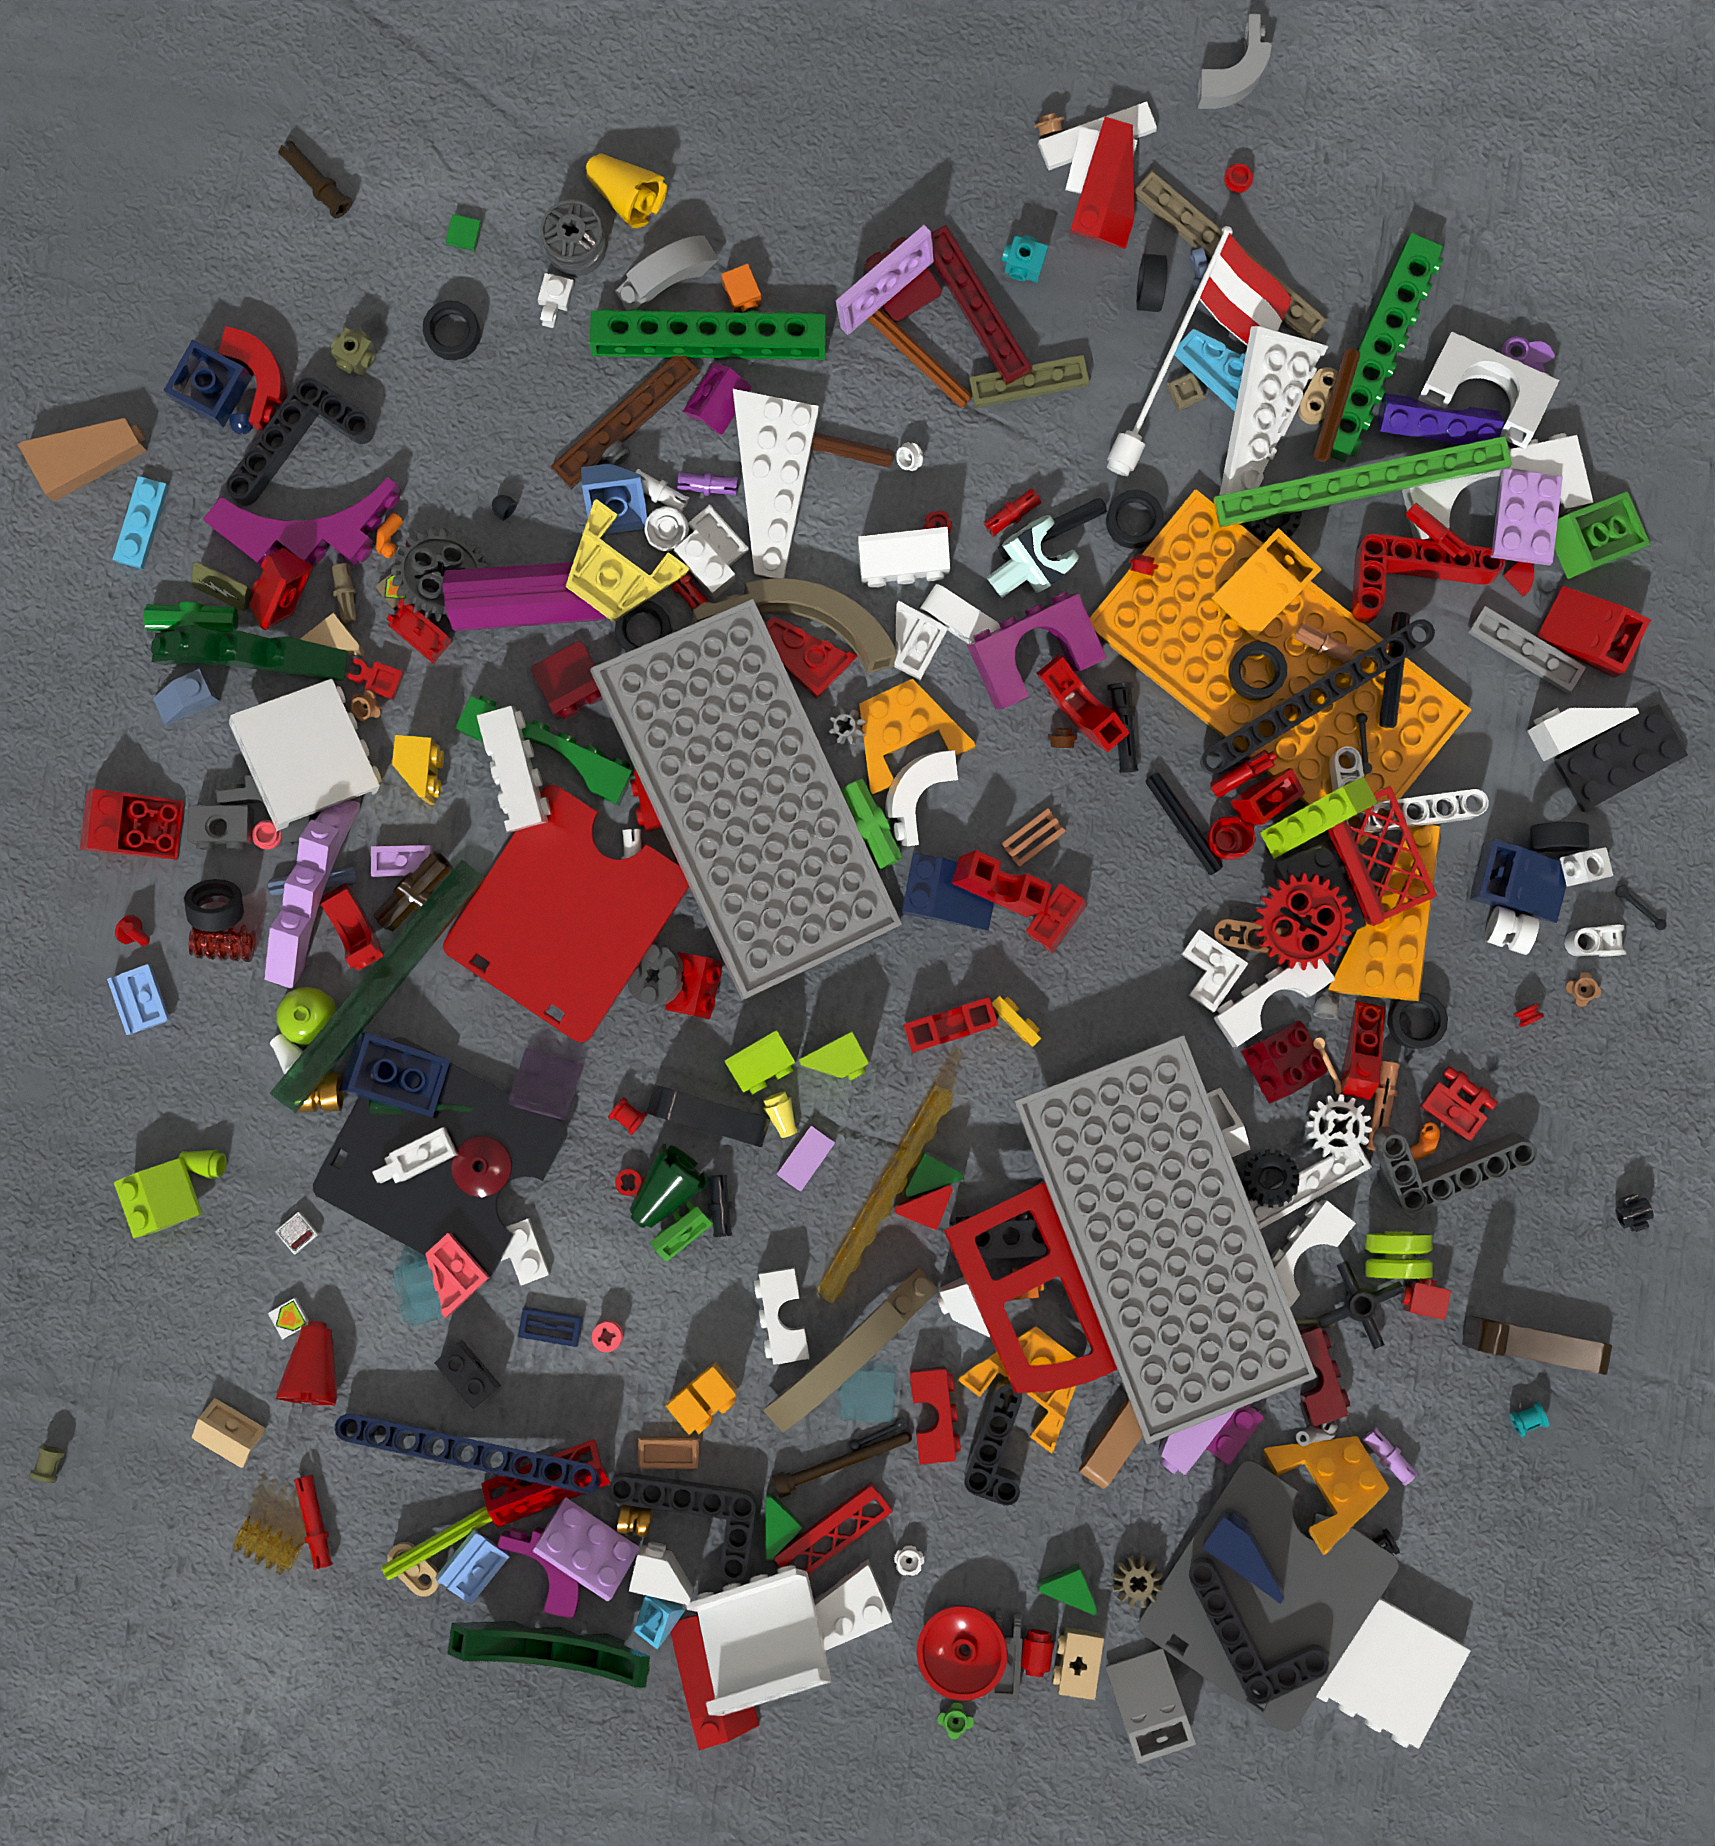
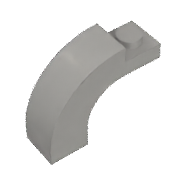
M1261 14L1248 15L1244 26V57L1238 64L1227 69L1201 70L1198 78L1197 109H1218L1233 105L1244 99L1255 89L1265 71L1272 43L1264 42L1265 25H1260Z
M704 235L684 238L659 249L639 262L626 273L628 279L615 292L627 311L631 309L642 310L652 299L669 286L684 279L701 277L719 259Z

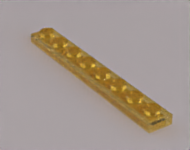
M935 1085L816 1292L822 1298L833 1303L836 1298L841 1297L847 1286L845 1281L851 1271L854 1272L859 1267L862 1260L860 1255L866 1245L869 1246L874 1241L877 1235L876 1228L881 1219L884 1220L889 1215L892 1209L891 1202L896 1193L899 1194L904 1189L907 1183L906 1176L911 1167H916L921 1160V1150L926 1141H931L935 1136L937 1122L941 1116L946 1115L952 1106L951 1098L954 1095L950 1091Z

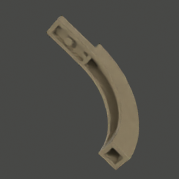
M774 578L745 583L744 595L742 596L739 594L731 595L725 601L714 604L707 602L698 606L697 609H693L692 624H695L754 599L760 615L786 613L815 620L839 634L851 646L859 657L866 674L894 666L898 654L883 627L861 605L834 589L809 581Z
M917 1268L847 1337L799 1379L783 1390L763 1411L784 1433L816 1408L868 1362L939 1289L920 1268Z

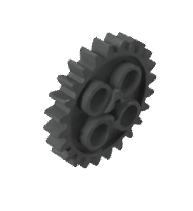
M428 529L427 537L417 532L415 541L408 537L405 544L406 547L399 546V555L394 556V566H392L391 574L395 576L392 585L400 586L397 590V596L406 595L405 606L411 603L415 604L413 613L423 609L425 610L424 617L426 619L431 613H435L437 621H440L442 614H446L448 618L442 585L445 571L488 568L487 564L481 563L484 556L483 553L474 555L476 545L473 544L468 547L465 545L467 537H463L458 541L454 531L449 537H446L444 529L440 530L438 536H435L433 531ZM446 557H452V558H454L457 562H450V561H448V560L445 559V558H446ZM423 561L426 562L428 566H421L416 562ZM429 587L432 588L435 592L429 593L426 592L423 588Z

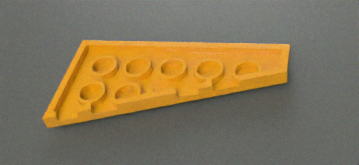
M1437 825L1410 827L1409 830L1434 887L1441 827ZM1405 840V842H1404V844H1403V847L1409 849V847H1408V845H1407V843H1406V840ZM1401 850L1395 867L1409 872L1414 861L1411 853ZM1416 868V871H1415L1414 874L1420 876L1419 871H1418V869ZM1393 870L1387 886L1401 892L1408 875ZM1413 877L1406 894L1418 897L1427 893L1423 881ZM1385 889L1381 899L1384 910L1395 907L1400 895ZM1405 897L1404 900H1403V903H1405V902H1407V901H1409V900H1411V899ZM1432 899L1384 919V922L1375 926L1367 924L1365 920L1366 926L1357 930L1334 976L1335 980L1331 982L1328 991L1419 1001Z

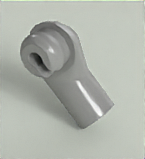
M1330 1421L1315 1427L1311 1425L1298 1432L1296 1440L1301 1446H1306L1312 1442L1331 1440L1336 1436L1335 1431L1338 1425L1336 1421Z

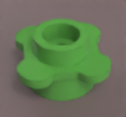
M960 1702L952 1703L951 1708L945 1713L941 1712L937 1718L938 1723L945 1727L951 1739H958L961 1734L967 1729H971L974 1725L973 1717L965 1713L963 1704ZM958 1718V1723H954L953 1719Z

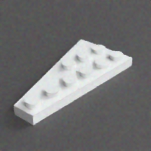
M1260 326L1251 327L1220 495L1258 488L1264 478L1263 471L1268 461L1273 460L1277 452L1275 447L1280 437L1285 435L1304 396L1303 390L1308 380L1313 379L1317 371L1315 366L1320 356L1325 354L1328 348L1327 345Z
M733 389L754 574L772 579H784L820 408L816 405Z

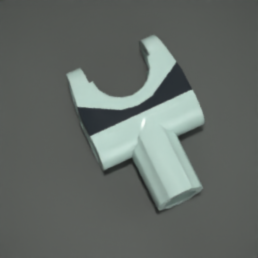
M1050 515L1043 516L1022 527L1002 544L1011 559L986 577L1001 598L1026 580L1033 590L1039 593L1059 580L1077 562L1079 556L1075 550H1070L1062 556L1059 554L1055 557H1047L1042 554V538L1047 534L1046 531L1055 523Z

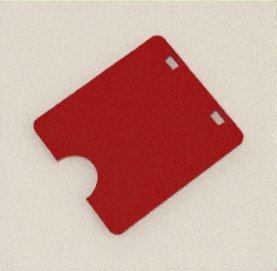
M549 785L541 792V797L547 798L551 814L547 815L548 822L517 830L444 940L443 949L449 957L572 1040L586 1042L591 1039L690 886L678 864L647 844L641 851L627 859L615 860L604 856L597 848L593 837L594 823L599 813L559 786ZM477 954L490 962L486 971L471 962ZM552 1004L565 1012L561 1022L546 1013Z

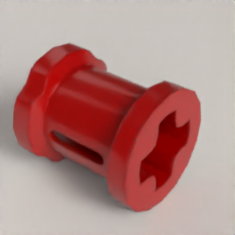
M623 1097L611 1111L608 1118L618 1121L628 1129V1134L632 1136L648 1114L645 1112L640 1113L627 1103V1098Z

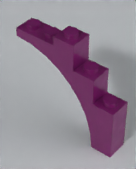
M387 477L370 495L354 506L331 516L308 521H282L261 517L240 509L228 500L220 497L203 520L260 566L269 553H274L282 547L311 565L317 564L324 558L328 545L353 565L357 566L359 562L366 561L373 551L371 547L374 543L367 534L369 531L371 533L379 527L382 522L381 517L387 509L391 510L397 505L402 491L395 482Z

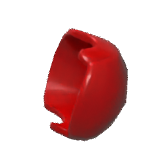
M1239 816L1221 817L1210 826L1207 840L1211 851L1223 860H1238L1251 851L1256 836L1252 824L1244 823Z

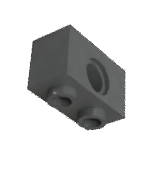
M188 805L187 841L196 844V849L213 850L215 849V844H224L226 849L243 850L245 845H254L252 831L254 828L255 809L249 806ZM225 821L227 824L225 833L217 836L215 833L217 823Z

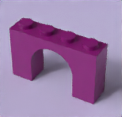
M1067 591L1050 598L1052 603L1045 607L1038 604L1025 610L1027 615L1016 620V617L1013 616L1000 622V629L992 633L989 629L973 635L974 641L967 644V647L995 709H1005L1029 697L1015 664V649L1020 638L1033 628L1045 629L1057 638L1073 671H1082L1107 659L1078 593L1068 595Z

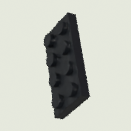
M1658 704L1554 760V763L1582 812H1585L1688 756Z

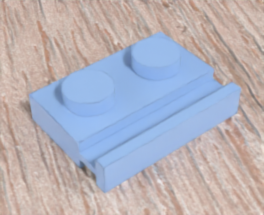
M151 964L143 965L107 979L126 1035H132L170 1021Z
M473 1529L435 1578L438 1583H442L448 1590L469 1604H472L510 1556L506 1550L497 1548L498 1545Z

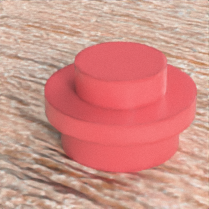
M262 820L254 826L252 839L259 848L270 850L280 844L282 840L281 830L276 831L271 820Z

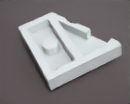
M898 601L896 606L895 649L898 654L894 667L921 680L949 627Z

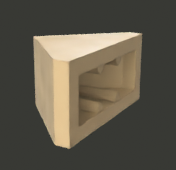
M334 613L300 638V640L346 650L347 655L364 656L365 652Z

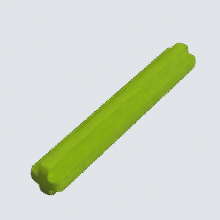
M486 1506L382 1565L381 1570L387 1580L395 1578L469 1535L473 1529L477 1530L493 1521L487 1513Z

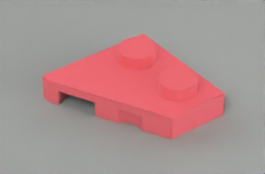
M447 1233L426 1253L429 1268L433 1273L432 1280L435 1291H438L442 1309H440L441 1314L444 1318L451 1315L490 1278L451 1233Z

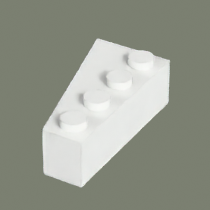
M868 1559L850 1574L840 1579L837 1584L814 1599L825 1651L892 1622L890 1610Z

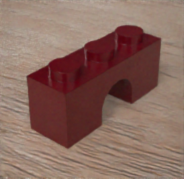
M1317 1326L1299 1330L1311 1363L1318 1372L1316 1386L1312 1390L1300 1394L1309 1424L1315 1427L1349 1416L1346 1407L1350 1406V1401L1345 1389L1340 1390L1337 1378H1340L1341 1374L1335 1360L1331 1361L1328 1349L1332 1348L1327 1332H1322L1321 1328Z

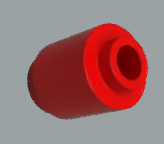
M1038 1629L1028 1630L1027 1636L1023 1640L1021 1668L1026 1670V1675L1044 1677V1673L1050 1672L1054 1641L1051 1640L1052 1633Z

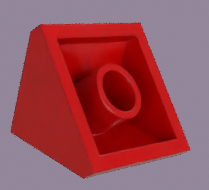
M950 1184L944 1185L897 1204L893 1208L896 1214L937 1230L953 1190Z

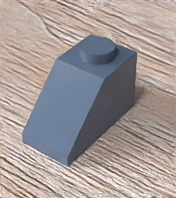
M201 669L173 680L153 698L166 726L220 702L209 675Z

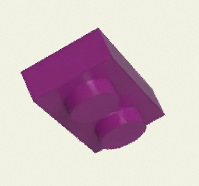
M1249 1405L1236 1409L1206 1449L1229 1466L1264 1419V1416Z

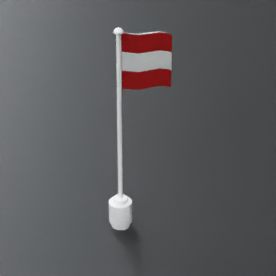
M1229 226L1222 228L1223 235L1133 431L1126 430L1125 434L1119 433L1109 453L1107 468L1119 475L1128 477L1130 471H1134L1143 452L1145 444L1141 442L1142 436L1138 432L1198 301L1200 300L1222 326L1247 346L1252 326H1260L1278 331L1292 301L1282 285L1246 254L1232 237L1233 230Z

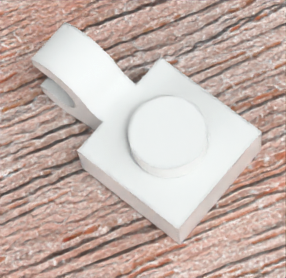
M545 273L538 297V303L544 305L540 318L543 320L542 326L554 328L558 310H568L574 287L572 279Z

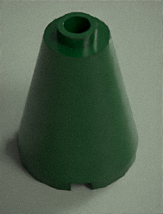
M662 1144L630 1206L631 1219L642 1228L646 1226L654 1227L705 1188L709 1183L708 1175L704 1170L699 1174L695 1169L698 1163L685 1152L673 1145L666 1149V1144Z

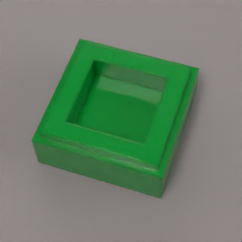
M452 214L445 241L446 244L475 251L482 226L481 220Z

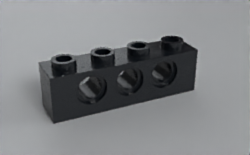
M1019 1214L1015 1216V1220H1007L987 1230L989 1235L988 1241L984 1245H977L982 1259L1046 1256L1048 1249L1045 1242H1035L1032 1237V1232L1037 1227L1033 1214ZM971 1216L955 1217L956 1223H949V1227ZM1008 1227H1014L1018 1231V1239L1013 1244H1006L1002 1239V1233ZM950 1246L951 1260L953 1261L956 1260V1257Z

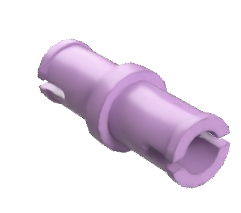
M1374 1427L1363 1437L1362 1440L1380 1458L1379 1462L1383 1467L1387 1466L1404 1486L1414 1480V1476L1418 1475V1472L1400 1454L1401 1450L1397 1446L1393 1447L1377 1427Z

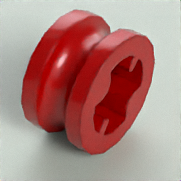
M1538 1003L1529 1005L1513 1014L1514 1017L1520 1019L1519 1027H1524L1544 1017V1014L1538 1011Z
M626 1169L618 1173L615 1179V1186L622 1195L631 1196L638 1192L643 1179L638 1171ZM627 1174V1177H630V1174L636 1177L634 1180L636 1188L632 1191L631 1188H628V1191H626L622 1187L624 1184L622 1177Z

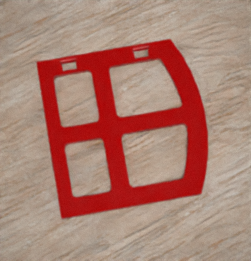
M1045 1181L944 1229L1015 1393H1040L1067 1389L1091 1382L1117 1370L1066 1235L1052 1204ZM1030 1211L1047 1246V1255L995 1281L992 1280L975 1243L976 1236L1019 1214ZM1055 1277H1059L1090 1344L1091 1351L1087 1355L1071 1360L1031 1366L1017 1339L1004 1305L1007 1301Z

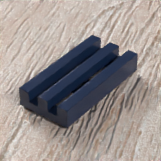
M523 1307L518 1337L578 1347L583 1316ZM528 1315L575 1322V1326L569 1327L528 1320ZM526 1326L571 1333L573 1337L568 1339L527 1332L525 1330Z

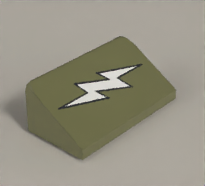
M198 561L194 562L192 572L194 588L241 611L247 609L253 596L251 588Z

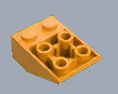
M1278 528L1211 599L1255 639L1322 569Z

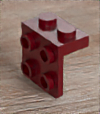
M901 237L891 244L889 250L882 254L876 252L866 260V264H864L863 276L907 239ZM927 267L886 302L883 308L894 322H900L939 298L942 290Z
M575 642L531 667V672L557 720L562 717L563 719L569 718L579 711L578 708L587 703L589 705L595 704L603 699L590 671L595 665L582 642Z
M1296 1021L1270 1037L1241 1051L1269 1104L1295 1093L1328 1071L1318 1049L1314 1047L1313 1040L1302 1021Z

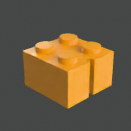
M715 1361L674 1395L665 1407L689 1435L694 1430L699 1434L712 1423L714 1419L712 1415L719 1410L723 1414L736 1403V1395L739 1388Z

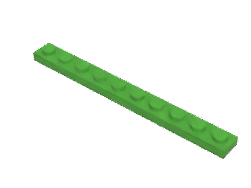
M1506 436L1219 495L1215 496L1213 501L1219 528L1496 471L1509 468L1512 462Z

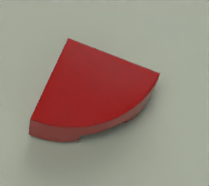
M1518 561L1503 577L1522 597L1532 587L1534 567L1532 563Z

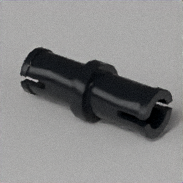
M727 1175L709 1176L711 1203L708 1204V1210H712L713 1237L731 1236L729 1209L732 1208V1202L728 1198Z

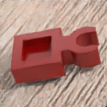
M353 659V663L361 666L362 671L359 675L348 673L347 677L356 683L367 681L364 687L365 690H372L375 694L394 701L405 673L376 661L371 669L363 660Z

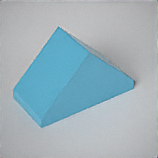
M646 1595L634 1632L658 1649L685 1609L676 1602Z

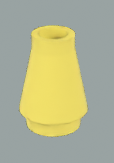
M785 1091L773 1094L763 1100L765 1104L763 1109L776 1127L781 1138L798 1132L795 1126L791 1097H787Z

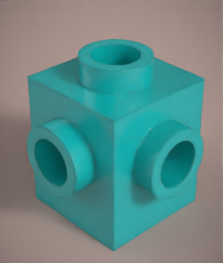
M1014 236L1012 245L1006 244L1001 261L1006 262L1004 273H1008L1011 278L1018 281H1025L1027 279L1038 283L1048 245L1038 243L1031 236Z

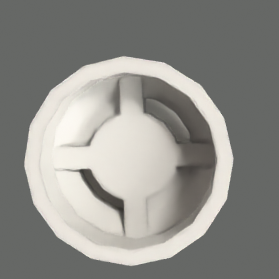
M1497 906L1488 921L1484 937L1485 942L1500 947L1508 944L1509 950L1527 955L1536 940L1539 919L1525 914H1520L1517 917L1515 911Z

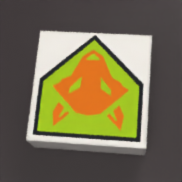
M297 1297L268 1313L282 1339L299 1331L302 1326H308L309 1319Z

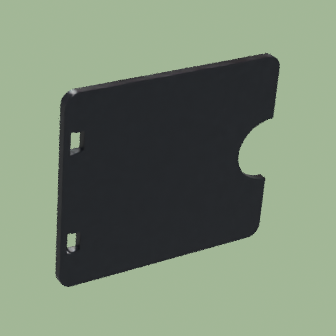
M396 1037L391 1040L436 1055L406 1038ZM451 1062L437 1104L467 1106L474 1109L470 1112L434 1111L432 1118L402 1109L400 1110L404 1115L371 1114L369 1112L370 1100L359 1098L313 1183L315 1195L425 1256L447 1233H451L490 1276L485 1283L490 1281L515 1235L504 1226L498 1214L497 1202L502 1189L487 1197H476L465 1193L458 1187L453 1178V1157L406 1181L395 1183L393 1178L383 1183H377L372 1172L387 1165L384 1158L388 1157L389 1153L445 1127L456 1151L465 1141L474 1137H490L499 1141L507 1149L512 1163L510 1178L506 1185L520 1177H534L544 1181L567 1138L568 1130L566 1125ZM342 1149L349 1153L340 1169L333 1166V1163ZM477 1161L474 1165L477 1172H481L484 1169L482 1161Z

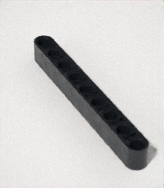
M1418 619L1209 747L1200 758L1201 768L1208 774L1216 775L1428 645L1435 636L1433 625L1425 619ZM1414 627H1420L1425 631L1426 638L1423 642L1416 641L1413 638L1412 630ZM1388 643H1395L1399 646V657L1394 658L1387 654L1386 646ZM1368 658L1374 662L1375 670L1373 673H1365L1361 669L1362 659ZM1343 674L1349 679L1347 689H1340L1336 686V675ZM1318 690L1323 694L1324 701L1321 705H1315L1310 701V691ZM1286 706H1294L1298 710L1297 720L1289 721L1284 717L1283 711ZM1267 721L1272 725L1273 733L1271 736L1264 737L1259 733L1258 725L1260 722ZM1242 737L1247 741L1248 748L1245 752L1239 753L1233 749L1232 741L1234 738ZM1209 753H1217L1221 756L1222 765L1220 768H1212L1208 765L1207 756Z

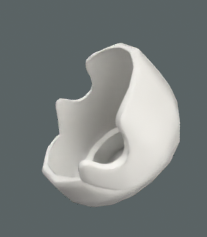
M664 506L651 512L646 519L644 532L651 546L660 551L670 552L688 537L689 525L683 513L675 508Z

